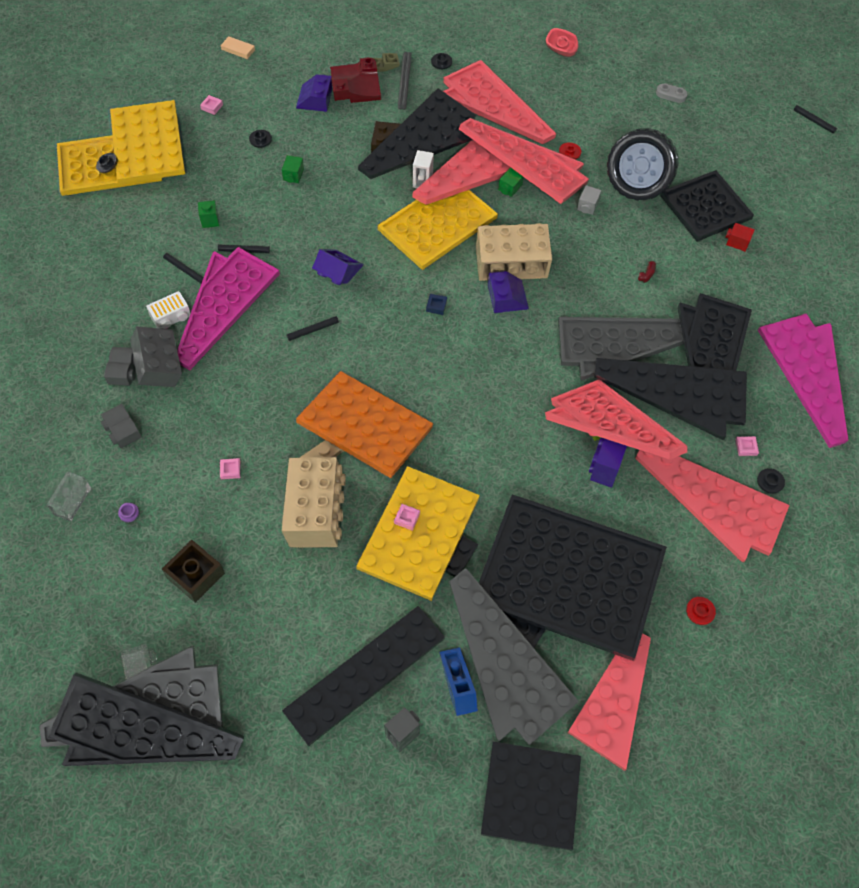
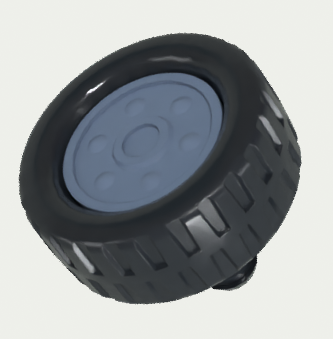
M639 128L624 134L616 141L608 155L607 174L614 189L622 196L636 201L653 199L666 191L674 181L679 166L677 149L672 143L673 141L666 134L651 128Z

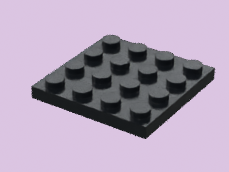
M717 170L668 188L660 195L696 242L732 228L735 223L742 224L752 220L754 216Z
M493 741L481 835L572 851L581 756Z

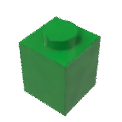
M286 156L281 169L283 181L289 183L300 182L304 171L303 158Z
M510 167L500 178L498 190L502 194L512 197L523 185L524 177Z
M215 200L198 202L202 228L219 226Z

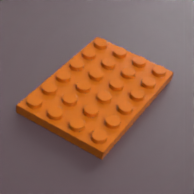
M342 371L332 379L296 418V423L389 478L394 476L433 428L432 422Z

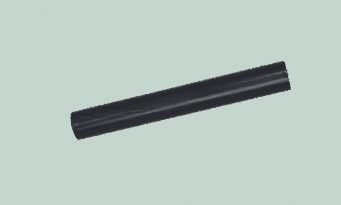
M795 106L793 111L833 134L836 132L837 128L802 107Z
M218 244V251L233 252L239 247L248 253H270V246Z
M169 253L164 254L163 258L200 284L202 283L204 277Z
M335 316L286 334V336L291 341L337 324L339 320Z

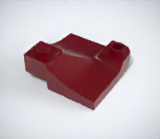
M370 57L360 58V61L356 64L330 67L335 101L350 99L351 103L381 100L375 59Z

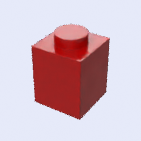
M735 223L733 229L729 228L725 238L728 241L726 245L746 252L755 229Z

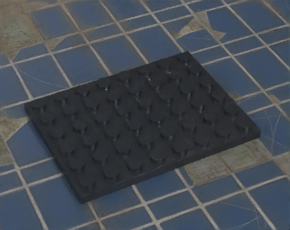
M512 494L479 584L504 614L509 617L634 661L667 547Z

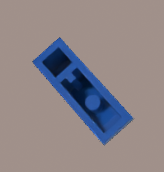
M460 647L440 652L456 716L478 711L476 691Z

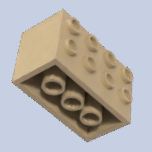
M548 224L478 226L476 253L479 281L488 280L489 273L507 271L519 279L548 278L552 262Z
M337 457L289 458L282 533L289 547H338V540H341L342 530L339 528V522L343 521V510L340 509L341 503H344L342 486H345L346 477L345 474H342V465H339Z

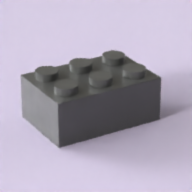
M136 326L130 342L138 384L175 387L182 375L173 330Z

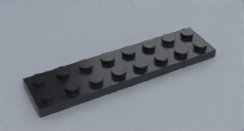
M417 606L284 708L282 712L309 747L442 642L445 637L421 608Z

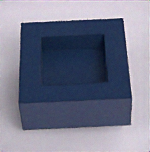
M430 294L426 312L444 315L447 297Z

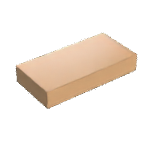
M228 36L221 44V50L248 59L255 51V46Z

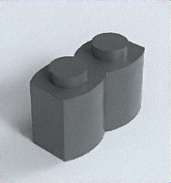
M112 347L104 375L108 384L130 386L132 380H135L136 371L132 348Z
M122 404L101 414L103 420L100 422L105 431L110 430L111 434H109V437L114 445L118 443L119 447L123 448L142 438Z

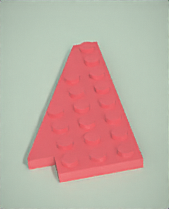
M482 60L444 77L443 82L448 89L443 92L478 116L484 117L541 144H545L556 137V133Z
M472 118L460 124L459 130L465 133V135L476 141L560 204L584 187L589 178L579 172L584 165L583 162Z
M472 140L413 191L412 197L427 205L498 180L510 169V166Z
M596 380L551 398L555 409L545 412L546 419L589 433L590 436L608 439L669 460L687 453L686 444L601 380Z
M638 451L635 459L741 562H745L750 548L768 556L771 554L790 505L680 456L669 460L645 451Z

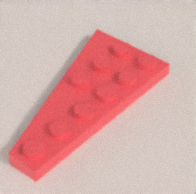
M643 633L635 660L632 661L618 655L614 656L568 731L570 735L624 771L627 769L651 638Z

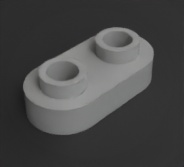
M664 83L658 85L656 95L662 99L682 103L687 98V91L683 88Z

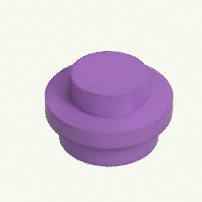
M124 503L121 505L118 515L122 521L132 522L138 517L139 509L133 503Z

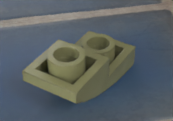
M382 53V58H373L376 61L377 72L392 70L400 65L397 53Z

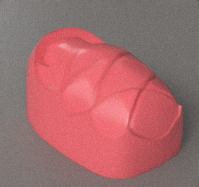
M553 28L546 37V45L560 55L571 57L578 50L577 37L569 31Z

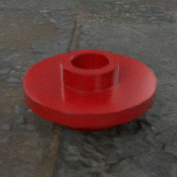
M568 142L560 146L559 153L576 160L581 156V148L575 143Z
M695 597L688 602L686 613L693 623L707 625L714 620L716 609L709 599Z

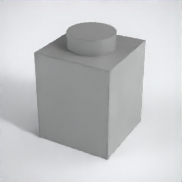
M586 185L579 199L577 210L593 215L602 190Z

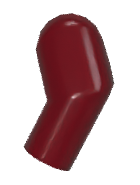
M654 261L648 263L646 273H639V281L646 283L651 279L656 270V263Z

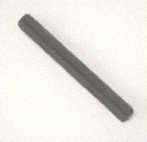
M410 52L403 53L398 108L403 110L406 109L411 66Z

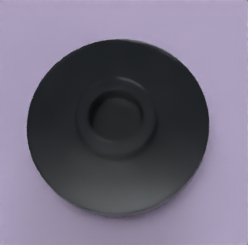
M438 53L432 57L431 64L437 69H447L452 65V58L448 54Z
M256 130L250 134L249 141L252 146L263 148L271 143L272 136L266 130Z
M107 153L102 155L97 161L96 169L100 173L112 171L118 162L115 154Z
M767 468L758 474L757 483L763 491L776 494L784 488L785 479L779 471Z

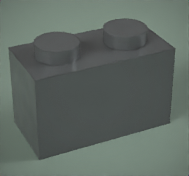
M403 708L384 725L385 736L399 752L419 736V717L414 711L411 710L409 712L406 708Z

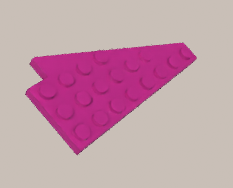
M239 247L228 258L214 251L177 349L180 365L190 371L280 275L279 270Z
M806 313L759 327V334L828 447L832 448L848 441L831 324L828 323L815 327Z

